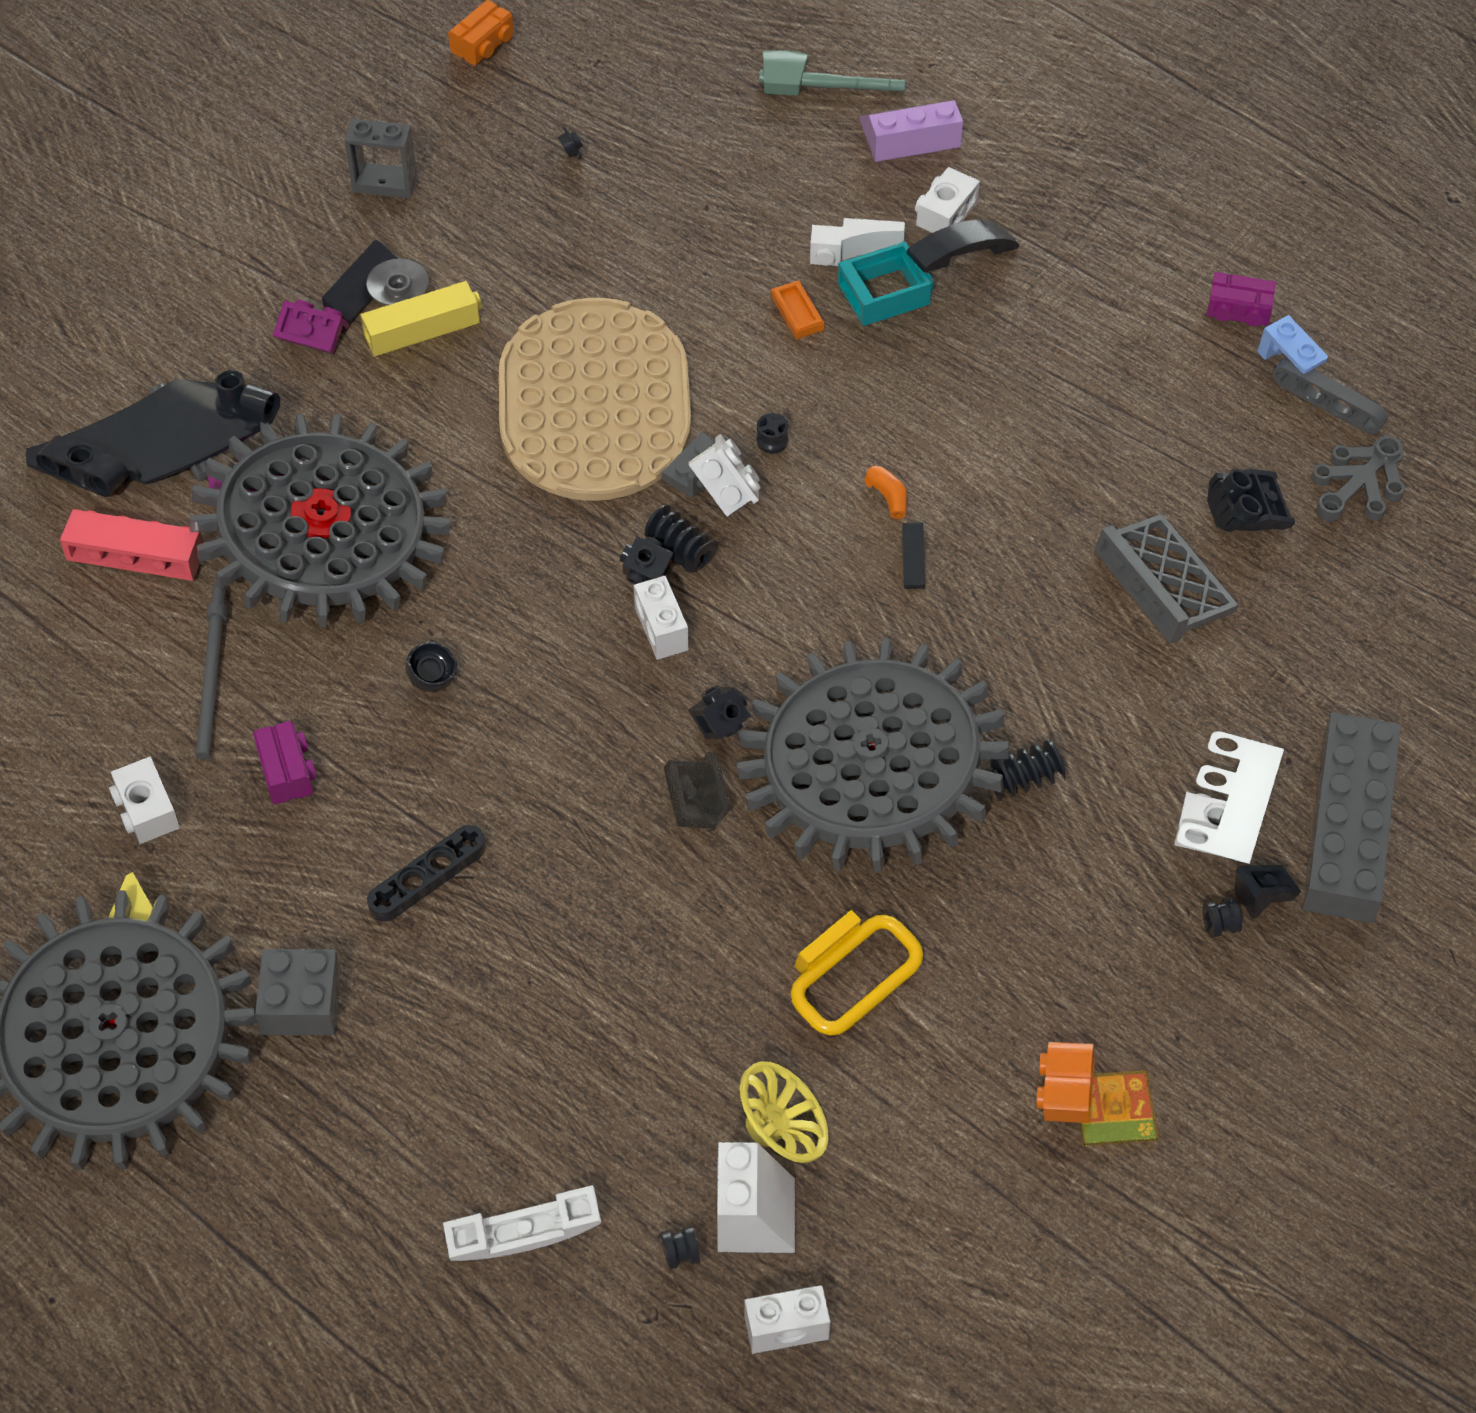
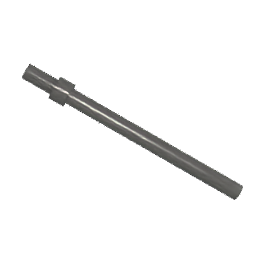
M216 583L213 584L212 600L207 606L206 615L209 629L196 757L201 760H206L210 757L223 623L227 620L228 607L225 605L226 586L220 589Z

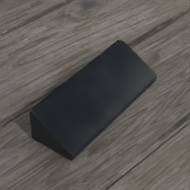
M374 240L323 295V308L328 307L340 311L342 317L350 325L373 300L367 289V278L370 272L384 261L399 258L381 242Z

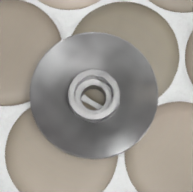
M408 259L384 261L373 268L367 278L369 295L377 303L384 306L426 294L429 287V278L426 270L417 262Z

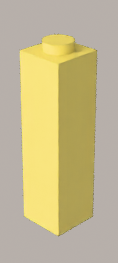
M467 281L360 314L363 333L375 357L480 323L478 310L482 309V303L477 291L472 292Z

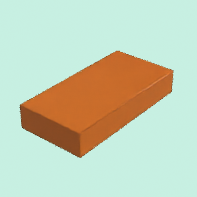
M799 280L771 289V298L795 339L824 330V321Z

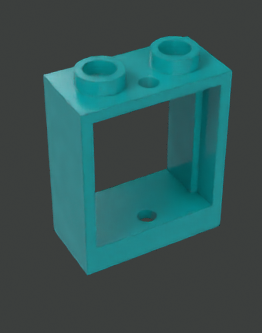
M906 241L838 262L837 284L862 326L930 305L931 291L934 290L932 277L929 273L923 272L908 256L906 252L909 246ZM901 270L911 287L873 299L863 281Z

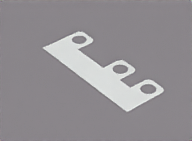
M1217 731L1211 735L1208 744L1209 750L1240 760L1236 773L1209 765L1202 766L1196 780L1197 784L1201 787L1229 794L1218 830L1185 822L1180 827L1177 841L1184 846L1249 864L1284 749ZM1219 738H1229L1237 743L1238 748L1231 752L1224 751L1217 747L1216 741ZM1208 772H1217L1224 775L1227 782L1222 786H1214L1207 783L1204 776ZM1190 829L1201 830L1206 833L1208 840L1203 844L1192 843L1186 839L1185 832Z

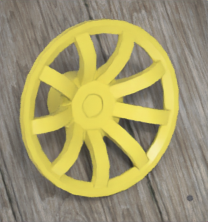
M772 1062L754 1063L745 1070L740 1082V1097L747 1115L746 1127L753 1140L763 1147H771L778 1154L794 1162H813L822 1156L828 1144V1127L822 1108L809 1088L791 1071ZM763 1072L766 1075L767 1091L764 1083L754 1076L756 1073ZM775 1074L786 1079V1086L777 1099L778 1089ZM749 1084L757 1089L760 1099L748 1097ZM797 1088L806 1101L787 1109L785 1106ZM812 1110L817 1123L806 1120H793V1118ZM800 1131L816 1134L818 1136L816 1147L811 1138ZM780 1139H784L786 1143V1149L778 1145L776 1142ZM795 1140L801 1142L806 1147L808 1153H796Z

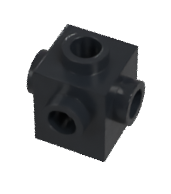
M637 536L633 545L627 543L619 561L623 563V574L626 575V579L635 585L666 576L673 562V552L664 549V545L654 538L646 537L643 539Z
M719 685L706 690L701 695L702 700L688 710L706 739H721L724 736L729 737L737 733L743 727L742 722L751 716L745 707L747 706L746 699L740 691L734 689V687H719Z

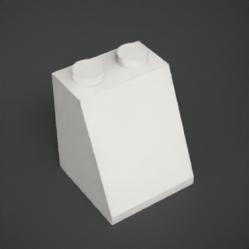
M719 1142L718 1252L795 1253V1178L758 1143Z

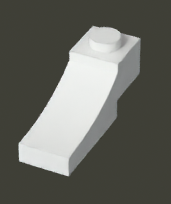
M844 218L843 227L812 225L810 264L838 266V262L904 242L905 222Z

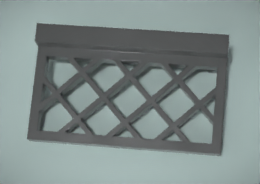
M1163 514L1118 530L1113 525L1102 529L1094 551L1170 644L1181 640L1183 633L1236 612L1239 605ZM1159 527L1166 537L1164 539L1147 534L1148 530ZM1125 538L1140 541V548L1130 546ZM1145 543L1163 548L1162 555L1144 550ZM1171 550L1180 553L1185 558L1184 562L1166 557L1167 551ZM1142 559L1160 564L1159 570L1149 569ZM1164 566L1182 571L1181 578L1163 573ZM1187 573L1200 576L1204 584L1186 580ZM1161 583L1179 587L1178 594L1169 593ZM1183 590L1201 594L1200 601L1183 597ZM1206 596L1219 599L1223 605L1217 607L1205 603ZM1180 606L1197 610L1198 615L1189 618Z

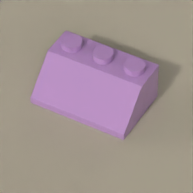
M945 101L860 116V122L875 162L961 147L963 120L955 101Z

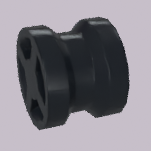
M768 413L759 418L756 425V442L761 451L776 454L787 447L789 429L787 419L778 413Z
M1225 898L1222 903L1218 904L1212 901L1203 903V920L1211 938L1219 937L1225 931H1229L1232 934L1241 932L1242 916L1235 898Z
M692 1225L683 1227L681 1232L672 1233L669 1230L661 1232L664 1254L669 1270L677 1268L680 1263L689 1262L690 1264L700 1263Z

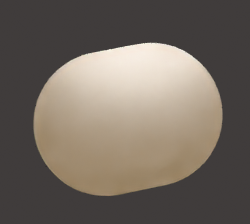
M583 298L553 305L551 310L539 316L535 314L518 327V332L510 342L506 343L499 363V426L502 445L508 459L523 477L537 487L570 499L599 501L620 498L646 489L662 478V472L686 448L691 430L688 363L679 337L674 335L666 326V322L649 310L642 311L632 307L629 302L617 299Z

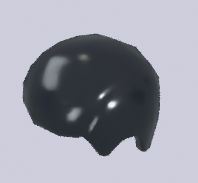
M423 642L412 648L409 652L405 666L406 674L411 684L423 692L435 693L444 690L452 683L456 675L457 660L453 657L451 651L438 642Z

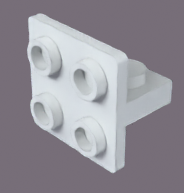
M720 434L715 438L714 445L689 461V466L725 515L729 516L750 500L753 504L758 502L759 489L761 487L758 483L760 479L751 465L748 464L745 467L739 458L741 453L736 444L731 439L726 441Z

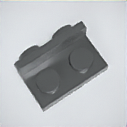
M701 432L662 472V480L691 498H694L701 490H706L689 466V461L714 445L715 440ZM727 436L724 437V439H725L726 441H727L728 439H731V438H729V437H727Z

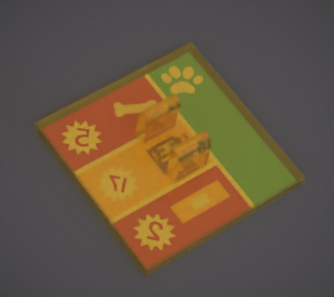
M1147 1070L1094 1074L1090 1123H1080L1084 1146L1158 1141L1159 1136Z

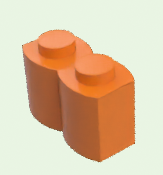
M1049 1042L1047 1053L1040 1054V1075L1046 1077L1045 1085L1038 1086L1037 1109H1043L1045 1121L1090 1123L1095 1064L1094 1044Z

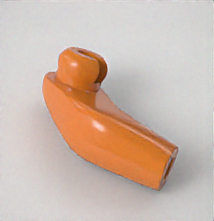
M870 467L864 477L867 487L872 488L874 486L875 489L882 493L887 501L891 518H905L907 513V490L904 484L884 467Z

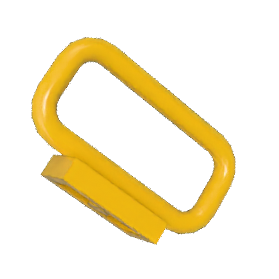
M850 910L798 954L794 967L801 975L792 985V1004L797 1012L816 1031L829 1036L840 1035L847 1031L910 978L922 965L923 950L921 944L903 923L895 917L885 914L875 915L859 925L861 919ZM879 929L890 931L908 950V960L839 1019L829 1021L823 1018L805 997L808 987Z

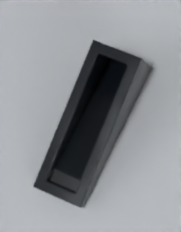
M903 523L901 543L904 589H925L923 523Z

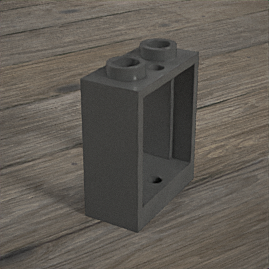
M351 118L344 141L352 191L412 198L417 180V169L411 125ZM363 146L400 149L403 167L365 163Z

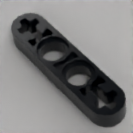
M472 825L457 829L373 888L367 897L371 916L381 922L395 919L478 860L486 849L482 830ZM466 839L469 842L475 841L476 845L473 847L468 844L463 846V841ZM458 852H459V855H460L459 858L456 857V853H458ZM438 857H446L451 861L447 868L441 870L435 869L431 864ZM410 877H418L423 881L422 885L414 890L406 889L403 883ZM395 888H397L398 893L396 894L394 893ZM381 899L384 902L390 901V906L387 908L384 905L378 906V901Z

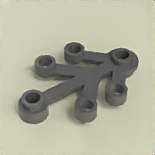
M1383 436L1375 441L1372 447H1347L1345 445L1334 447L1331 462L1335 466L1327 464L1316 465L1312 473V481L1319 486H1325L1330 483L1331 479H1351L1337 493L1327 492L1320 496L1317 505L1319 517L1325 522H1334L1339 519L1343 514L1345 504L1364 486L1367 497L1364 511L1365 516L1373 521L1382 519L1386 510V504L1381 500L1376 473L1383 467L1387 480L1383 491L1384 497L1392 502L1401 500L1405 491V485L1400 481L1397 464L1401 462L1404 454L1400 441L1392 436ZM1350 459L1369 460L1365 465H1348ZM1371 508H1377L1379 511H1374Z

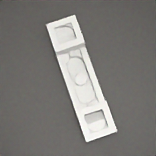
M594 1186L556 1194L557 1201L485 1219L479 1213L443 1222L450 1260L488 1259L530 1251L566 1240L601 1224Z

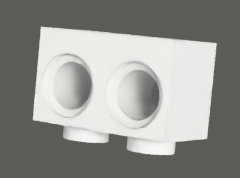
M666 576L635 584V610L656 659L688 651V626Z

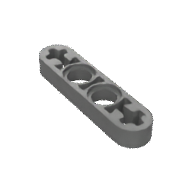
M1288 358L1282 359L1272 372L1274 381L1283 389L1365 433H1378L1388 421L1387 412L1379 404L1314 369L1305 374L1301 373ZM1310 384L1315 385L1322 393L1317 392ZM1338 399L1343 400L1349 408L1341 404Z

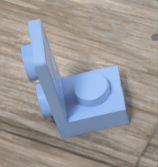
M1289 315L1264 328L1257 350L1265 360L1275 354H1284L1303 374L1322 365L1328 358L1327 354Z

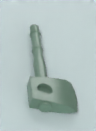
M788 50L763 51V69H760L759 83L764 84V93L799 96L801 86L905 92V80L859 77V75L853 77L805 72L809 56L807 53Z

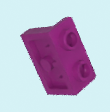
M296 299L295 303L284 301L272 336L278 340L333 355L341 330H348L349 323L342 317V313L325 307L324 311L313 308L314 305L299 299Z

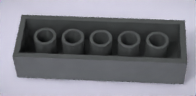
M1331 712L1323 737L1302 910L1374 923L1382 903L1401 724Z

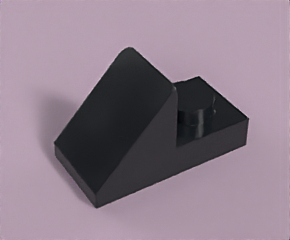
M1283 865L1240 866L1236 870L1234 892L1253 919L1257 918L1272 902L1293 901L1301 893V890Z

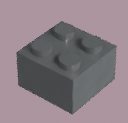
M336 949L262 950L255 1011L261 1035H335L341 975Z

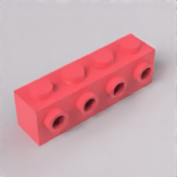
M75 509L72 510L60 539L65 558L68 561L190 581L194 580L200 564L197 558V545L203 544L201 532H190L189 526L180 527L162 524L158 521H143L126 516H112L91 510L81 511Z

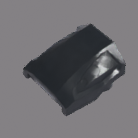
M1249 468L1245 470L1233 469L1229 473H1216L1209 481L1207 498L1216 527L1227 532L1234 530L1259 531L1291 528L1295 524V520L1289 514L1276 480L1278 478L1276 472Z

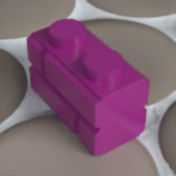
M1214 272L1206 316L1214 317L1220 321L1244 322L1250 326H1268L1273 307L1276 281Z
M292 721L279 723L274 727L268 726L254 730L253 736L272 803L276 805L290 801L291 798L298 799L311 795L313 790L310 781L317 778L312 760L305 761L303 753L309 751L304 732L296 733Z

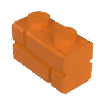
M486 0L448 32L451 52L460 58L464 57L465 61L474 66L482 59L491 57L496 47L502 42H508L513 36L514 28L511 12L498 7L497 4L490 0Z

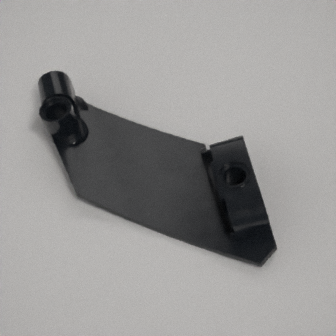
M236 370L221 372L217 375L215 383L175 378L140 401L111 416L69 434L54 436L48 442L26 448V464L30 468L100 496L110 497L127 478L145 485L156 482L228 450L229 439L233 436L243 442L260 432V422L264 424L267 422L269 424L273 423L280 408V396L273 391L254 384L246 385L243 374Z

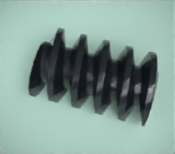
M670 505L661 506L647 521L644 530L645 538L651 537L660 541L664 545V549L673 552L674 562L681 565L686 572L693 573L699 571L714 557L718 549V543L714 540L708 542V535L706 533L699 534L697 526L693 525L690 527V521L687 518L680 519L681 515L678 511L670 512Z
M1045 740L1042 749L1037 744H1032L1029 754L1024 748H1019L1016 758L1009 752V759H1003V763L1000 759L990 760V768H988L989 772L1003 775V790L1006 789L1012 797L1016 796L1017 785H1020L1023 791L1027 793L1029 792V781H1033L1037 788L1040 789L1042 788V777H1046L1051 784H1055V773L1059 772L1063 779H1066L1061 755L1051 740ZM994 791L998 801H1002V792Z

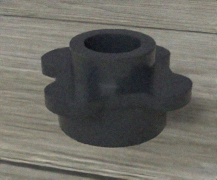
M565 126L562 127L565 133L558 136V139L568 157L570 158L577 154L580 159L583 158L578 150L583 145L576 132L573 131L569 134Z

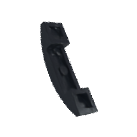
M969 220L931 233L910 246L906 253L923 272L948 267L953 256L989 248L994 254L1018 249L1020 243L998 222L991 220Z

